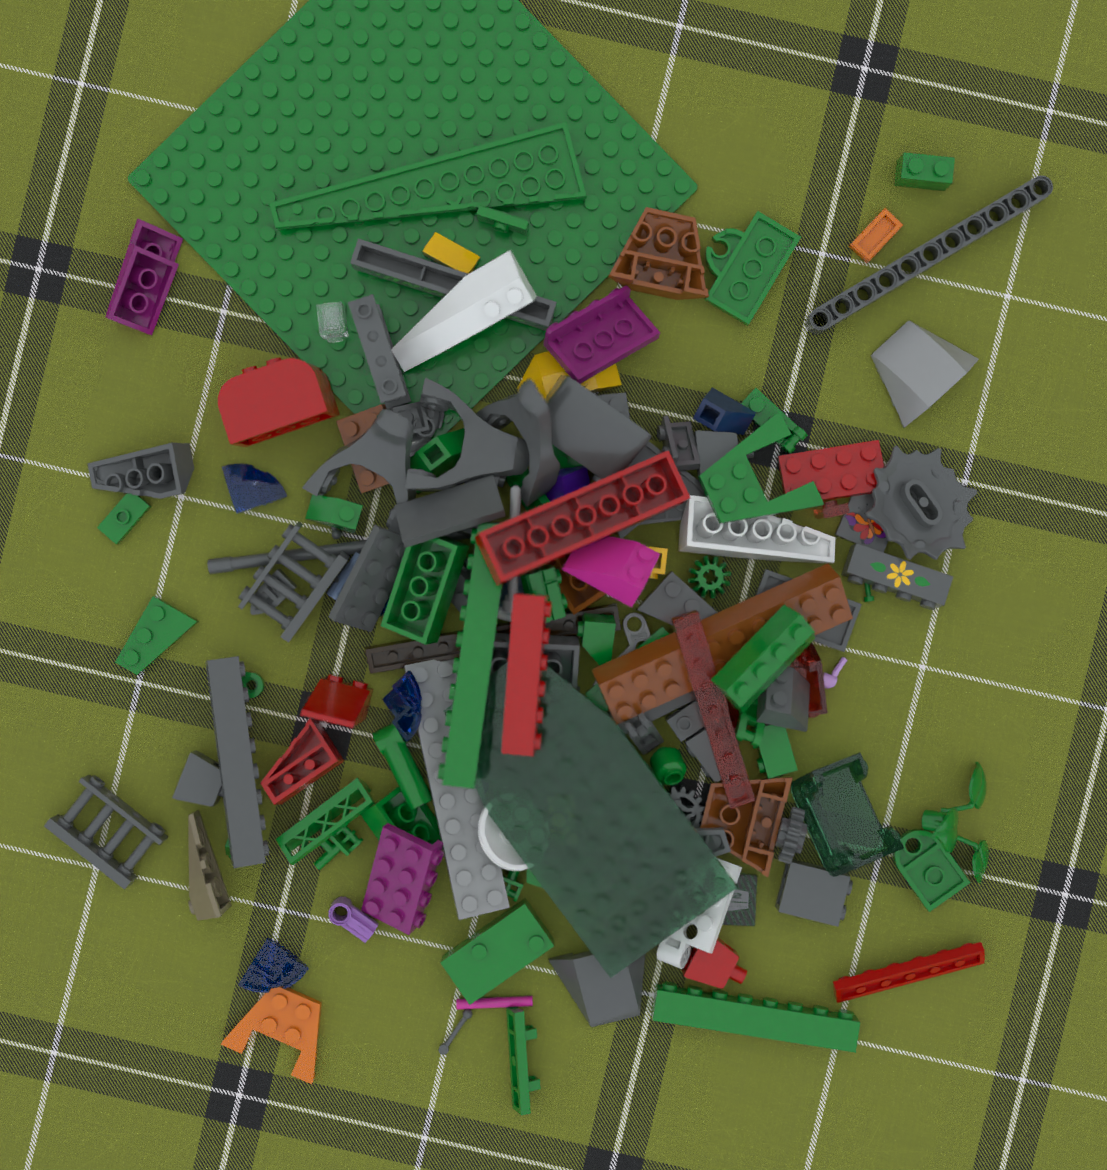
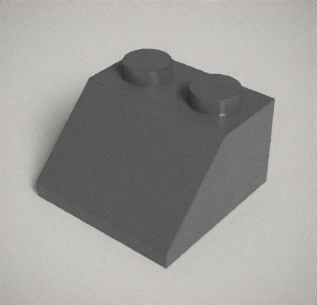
M787 667L758 697L756 722L806 732L808 730L810 683L794 668Z

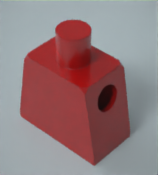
M717 938L712 954L693 947L689 960L682 969L684 977L721 989L725 987L728 979L742 984L747 975L746 969L736 965L739 960L737 951L720 938Z

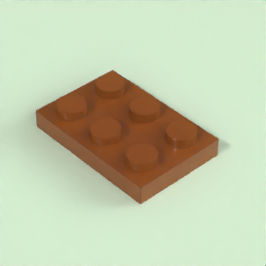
M385 404L336 421L345 446L358 439L370 428L381 410L386 409ZM351 464L361 493L389 484L384 477L361 465Z

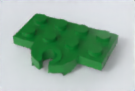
M759 211L756 212L745 233L738 229L729 228L717 233L711 240L714 243L724 244L727 252L720 256L714 253L712 247L707 246L706 265L717 279L708 293L709 297L704 300L748 326L801 236Z

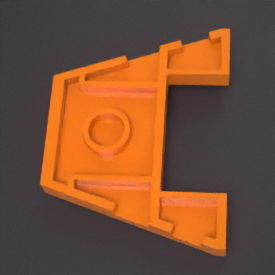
M275 982L224 1038L221 1045L242 1054L252 1031L260 1032L301 1050L291 1076L312 1084L315 1079L322 1002Z

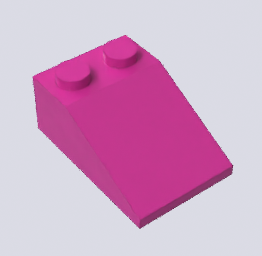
M608 536L572 552L562 570L632 607L642 592L660 554L637 541Z

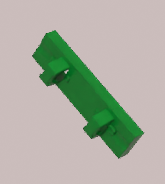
M506 1007L512 1107L522 1116L531 1114L529 1092L541 1089L540 1079L535 1075L528 1076L526 1041L537 1038V1028L533 1027V1025H525L524 1011L522 1009Z

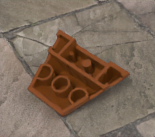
M646 207L608 277L623 287L628 286L632 291L675 300L708 298V288H706L704 279L705 270L700 256L701 247L696 218Z
M793 777L711 783L700 828L723 827L731 850L729 853L768 877L774 856V846Z

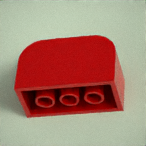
M274 358L268 360L266 366L257 368V366L245 368L242 370L243 374L226 381L218 395V408L230 445L248 447L340 415L326 374L317 366L296 358L284 360Z

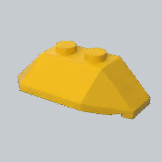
M547 351L534 355L517 389L519 390V387L530 378L545 399L561 375L570 376L551 353ZM616 363L584 381L581 385L592 393L622 386Z

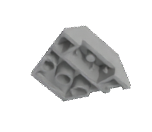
M907 321L871 354L880 378L892 399L891 402L898 412L903 428L931 407L979 360L911 321Z

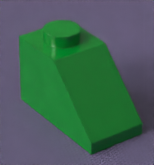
M312 494L305 519L354 534L363 505L340 498L315 496Z
M583 613L582 621L577 622L576 635L581 638L582 646L600 666L612 659L616 622L613 615Z

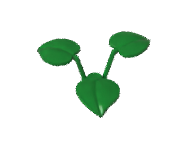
M975 762L976 768L969 784L970 802L967 805L941 808V811L925 810L922 816L923 830L935 831L933 835L940 841L947 853H951L954 850L957 840L972 846L975 851L972 858L973 872L976 882L980 884L988 865V844L985 840H981L978 845L971 840L959 836L957 831L958 811L972 809L974 806L976 809H980L986 796L987 784L985 773L980 763Z

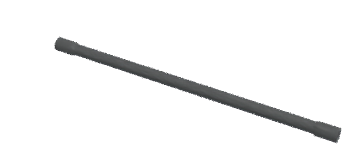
M455 532L444 535L453 540L471 539ZM366 540L322 545L319 547L330 555L335 554L338 556L341 551L350 555L355 554V552L360 553ZM303 548L285 550L283 552L296 562L318 559ZM269 553L208 559L207 565L209 574L232 572L238 569L260 567L261 565L267 566L271 559L267 557Z

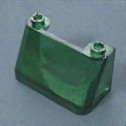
M861 752L811 771L791 783L792 795L798 808L805 810L804 822L808 824L807 829L826 871L833 877L860 868L904 848L901 837L896 830L891 827H881L861 783L868 774V765L863 759Z

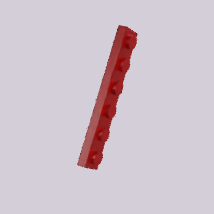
M981 942L974 944L966 943L959 948L940 950L936 954L926 957L918 956L911 961L900 964L892 963L885 968L866 970L859 975L843 976L833 981L834 995L837 1003L981 965L985 962V950Z

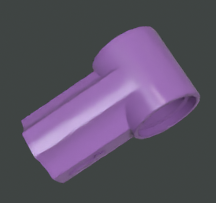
M347 897L336 898L329 909L328 916L333 924L342 926L364 943L370 939L379 923L355 907ZM342 906L347 909L348 913L340 916L334 909Z

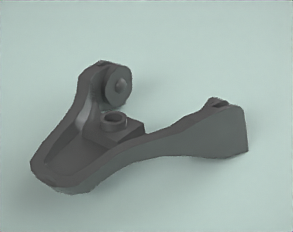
M425 378L420 405L432 411H447L450 409L457 412L464 425V441L461 457L454 468L436 478V475L422 469H408L405 489L439 492L490 475H521L527 470L529 466V450L524 439L492 427L478 417L456 394L442 385Z
M529 378L519 387L517 395L513 394L491 403L476 413L478 417L498 430H501L513 421L526 441L529 450V474L522 481L523 485L521 487V499L526 506H529L546 494L555 485L560 470V463L554 456L552 447L551 415L548 405L534 382Z
M382 409L364 434L355 441L336 450L302 488L315 496L321 493L327 494L332 486L337 483L340 467L355 464L361 465L384 477L393 488L397 502L396 505L416 499L417 491L405 489L407 470L410 469V449L413 438L412 423L392 410ZM394 507L389 511V518L385 527L389 528L388 530L401 534Z

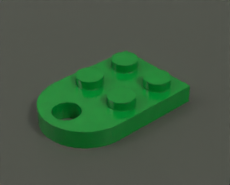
M912 829L903 833L897 839L893 848L895 866L928 912H931L971 883L952 855L945 852L940 841L933 833L923 829ZM910 838L918 840V847L914 851H907L905 847L907 840Z

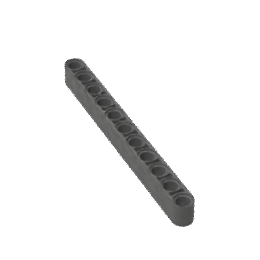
M1042 175L1031 179L817 307L806 318L805 325L807 330L812 334H821L1039 204L1051 194L1053 190L1052 181ZM1033 185L1041 188L1042 195L1034 192ZM1011 198L1019 201L1020 208H1015L1012 205ZM990 211L998 215V221H993L990 218ZM968 224L975 226L977 230L976 235L969 233L967 229ZM946 237H950L954 240V248H950L946 245ZM924 250L932 253L933 261H928L924 258ZM902 263H906L911 267V274H906L902 271ZM880 276L888 278L890 282L889 287H883L880 284ZM857 290H865L868 294V299L866 301L859 299ZM835 303H843L846 306V313H838L835 309ZM815 315H819L824 319L823 327H818L814 324L813 317Z

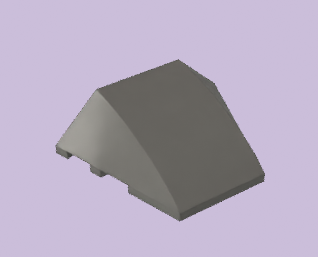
M646 934L622 940V943L574 955L572 952L548 958L590 1027L640 1015Z

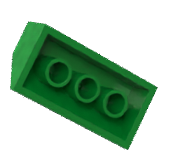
M784 604L711 681L735 708L743 714L815 639V631L801 614Z

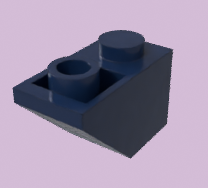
M712 387L703 398L693 419L716 432H731L744 435L756 412Z

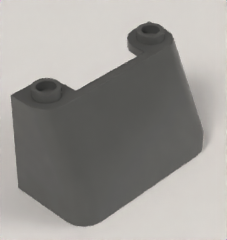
M561 375L544 399L551 415L552 445L594 474L592 479L596 482L626 469L652 437L643 428L568 376Z

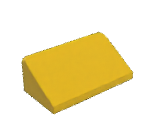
M437 232L434 233L422 251L424 256L433 261L468 274L473 272L480 259V256Z

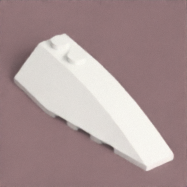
M509 250L466 275L391 349L404 372L473 336L535 300L537 295L512 251Z
M690 495L691 498L687 500L680 523L678 551L773 561L834 563L835 537L806 526H799L792 523L793 521L781 519L773 515L719 524L707 497Z

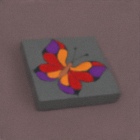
M872 494L849 498L834 535L852 543L884 552L888 540L883 529L875 521L866 517V512L873 507Z

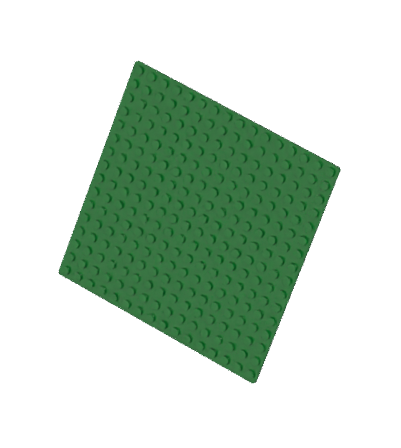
M309 0L128 176L129 183L302 361L317 366L326 374L332 392L354 414L381 405L348 302L373 294L376 304H379L394 347L443 299L354 270L350 262L358 238L437 263L424 256L422 252L434 233L437 232L480 256L473 271L511 250L535 294L557 302V308L551 323L553 324L561 322L563 318L565 319L609 276L646 207L674 213L696 192L698 187L691 177L519 0ZM567 122L587 199L492 208L527 219L529 221L527 235L510 230L504 233L493 229V225L478 221V210L277 230L269 206L270 202ZM503 318L405 372L401 368L412 403L420 401L424 380L427 378L456 394L472 409L545 338L546 331ZM450 409L444 411L442 426L436 429L431 439L448 433L461 420L458 413Z

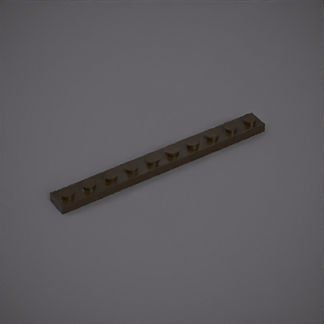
M617 603L586 608L575 615L568 611L565 612V617L546 623V628H550V635L577 636V622L582 621L583 613L613 615L616 622L615 631L621 630ZM511 622L496 624L495 633L510 634ZM458 631L440 634L438 643L425 645L413 639L368 646L365 648L370 674L401 669L405 665L433 659L441 662L452 660L454 657L460 658L461 647H456Z

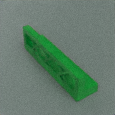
M356 778L275 839L291 865L296 864L375 804L369 794L371 789L366 782ZM361 798H365L366 801L360 806L351 807ZM343 813L342 819L339 822H331ZM322 829V833L319 837L310 838L312 835H314L316 832ZM302 844L301 850L293 855L291 851Z

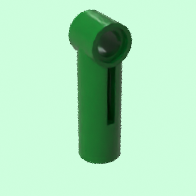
M393 722L373 732L374 741L381 754L385 757L410 810L412 811L432 801V795L406 745V739L397 722Z

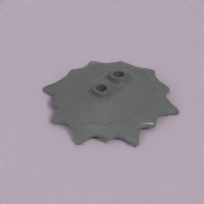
M894 446L885 467L873 470L877 484L872 490L873 507L866 512V517L880 525L888 541L896 542L901 546L908 560H911L918 553H924L936 560L947 549H965L966 546L963 539L964 528L973 521V517L967 511V504L978 491L961 485L955 477L954 469L946 468L942 465L940 448H936L928 454H922L917 449L909 454H905L898 446Z

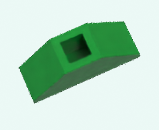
M464 428L436 436L420 448L410 461V469H422L436 475V478L454 468L461 457L465 435Z

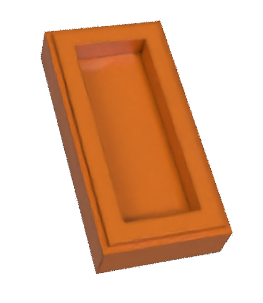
M884 208L849 247L864 262L868 263L903 224Z

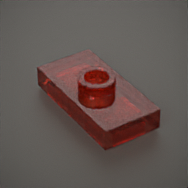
M837 500L824 502L822 508L813 509L814 516L817 519L830 518L850 512L848 503L838 504Z

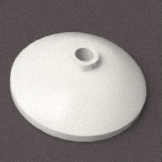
M506 793L495 797L483 808L478 822V836L485 854L492 862L503 869L522 871L531 868L540 862L548 849L550 830L547 818L542 809L533 800L524 795L518 796L517 793ZM504 832H507L509 836L508 839L505 838Z

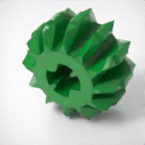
M703 556L704 565L699 560H695L694 564L698 567V570L693 568L688 570L689 573L696 574L695 578L688 579V583L697 582V585L692 590L697 592L702 588L700 593L702 598H705L709 590L710 598L714 599L716 597L715 589L721 595L725 593L724 589L720 586L721 584L730 586V582L723 580V576H730L731 572H722L727 563L723 562L717 566L719 561L717 556L712 559L711 564L709 557ZM709 570L713 571L712 576L716 577L715 581H710V585L706 583L707 579L703 577V574L709 573Z

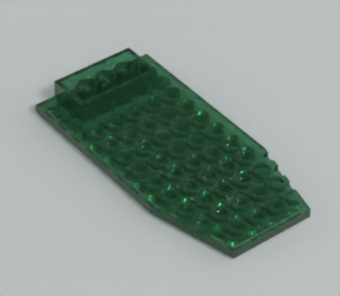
M507 662L489 676L475 786L490 817L609 977L612 978L737 889V884L612 717L596 706L587 696L574 688L565 678L563 679L549 665H547L546 671L542 670V681H546L545 697H540V707H544L543 723H538V733L542 734L541 749H536L534 756L501 754L508 670ZM451 704L449 707H447V708L444 710L445 716H446L447 710H452V709H453V704Z

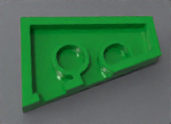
M153 596L115 663L139 675L199 621L160 598Z

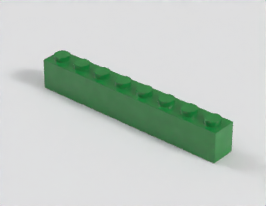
M666 981L655 985L651 1010L653 1021L856 1053L861 1022L852 1011L839 1009L838 1012L829 1011L827 1007L819 1005L807 1008L803 1007V1004L794 1001L782 1004L778 1003V1000L769 997L757 1000L753 999V996L739 993L738 996L728 995V992L714 989L713 992H706L701 987L692 985L687 988L677 987L676 983Z

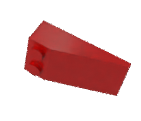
M328 674V678L323 677L319 680L304 705L301 715L354 728L367 717L373 689L367 688L368 683L353 680V684L343 682V677Z

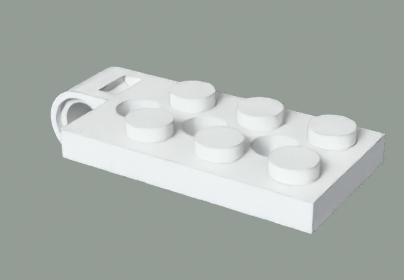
M716 857L687 866L657 950L658 960L683 969L689 960L691 946L711 954L713 953L742 867ZM711 875L714 877L715 884L712 889L706 890L703 886V881L707 876ZM699 900H704L706 903V910L702 914H697L695 911V904ZM694 924L698 932L695 938L689 939L686 935V929L689 925Z

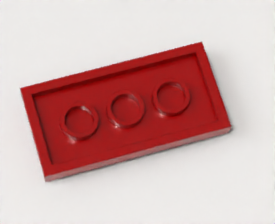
M879 440L781 455L777 458L784 494L814 481L823 501L872 494V490L877 484L873 470L884 467Z

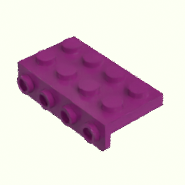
M628 286L612 290L608 296L601 300H594L583 310L575 311L567 319L559 323H553L547 328L544 346L566 373L579 384L659 339V330L629 297L631 289Z
M389 823L383 826L361 911L407 935H410L416 928H421L426 919V914H424L425 908L432 898L430 889L438 876L436 868L444 855V852L441 851L443 842L437 840L432 845Z

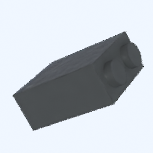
M792 859L790 864H785L775 908L781 913L838 927L840 920L845 918L846 905H844L846 895L849 896L851 893L853 882L846 872Z

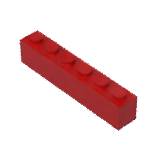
M513 594L501 754L534 756L536 749H541L542 734L538 733V723H543L544 707H540V697H545L546 681H542V670L546 671L548 665V655L544 654V644H549L550 628H546V617L550 618L552 612V602L548 601V595Z

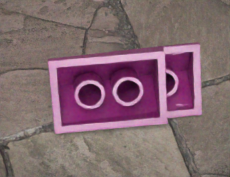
M137 218L105 318L146 334H153L179 264L175 263V259L183 238Z

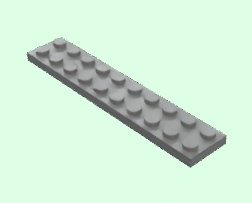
M433 659L405 665L404 670L439 833L443 842V851L458 920L510 908L501 867L492 862L485 854L478 836L479 817L483 808L487 805L479 765L477 764L474 789L442 785V779H437L439 764L445 763L446 753L441 752L443 736L449 737L450 726H445L447 710L453 709L454 700L449 699L451 683L456 684L457 673H452L454 659L441 662Z

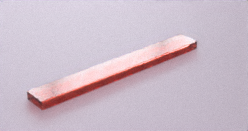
M693 610L671 618L728 805L733 809L755 801L723 693L711 681L717 673L697 610Z

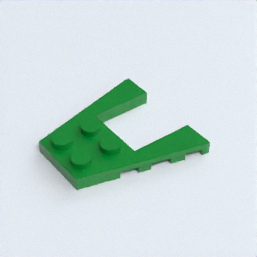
M781 411L698 476L719 524L824 505L814 481L767 501L746 457L748 454L791 435Z

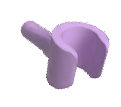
M842 657L831 675L823 672L819 685L825 688L834 687L837 683V676L847 662V659Z

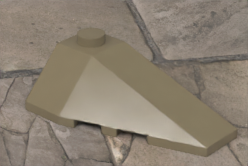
M197 810L188 815L190 898L188 905L191 913L196 915L197 921L222 916L232 904L200 811Z

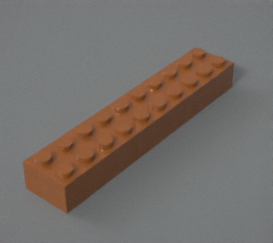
M827 563L591 669L615 724L618 725L638 716L642 712H647L711 683V679L784 604L801 614L814 629L815 635L853 619L840 576Z

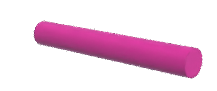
M533 996L479 998L471 1005H469L466 999H456L457 1010L533 1006Z

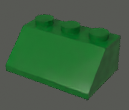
M399 786L376 801L374 805L361 814L378 841L380 840L382 828L387 823L432 845L437 840L441 841L437 819L427 804L411 811Z

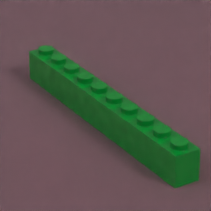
M486 522L479 524L478 529L472 528L470 543L475 544L474 554H469L467 569L472 570L471 579H465L463 595H468L467 606H461L460 621H465L463 632L458 631L456 647H461L460 658L454 657L452 673H457L456 684L451 683L449 699L454 700L453 709L447 710L445 726H450L449 737L443 736L441 752L446 753L445 763L439 764L437 778L442 779V785L468 789H474L502 588V584L496 586L475 537L478 533L498 525L495 523Z

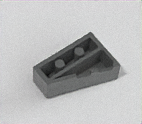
M672 571L663 578L636 608L638 611L680 629L718 613Z

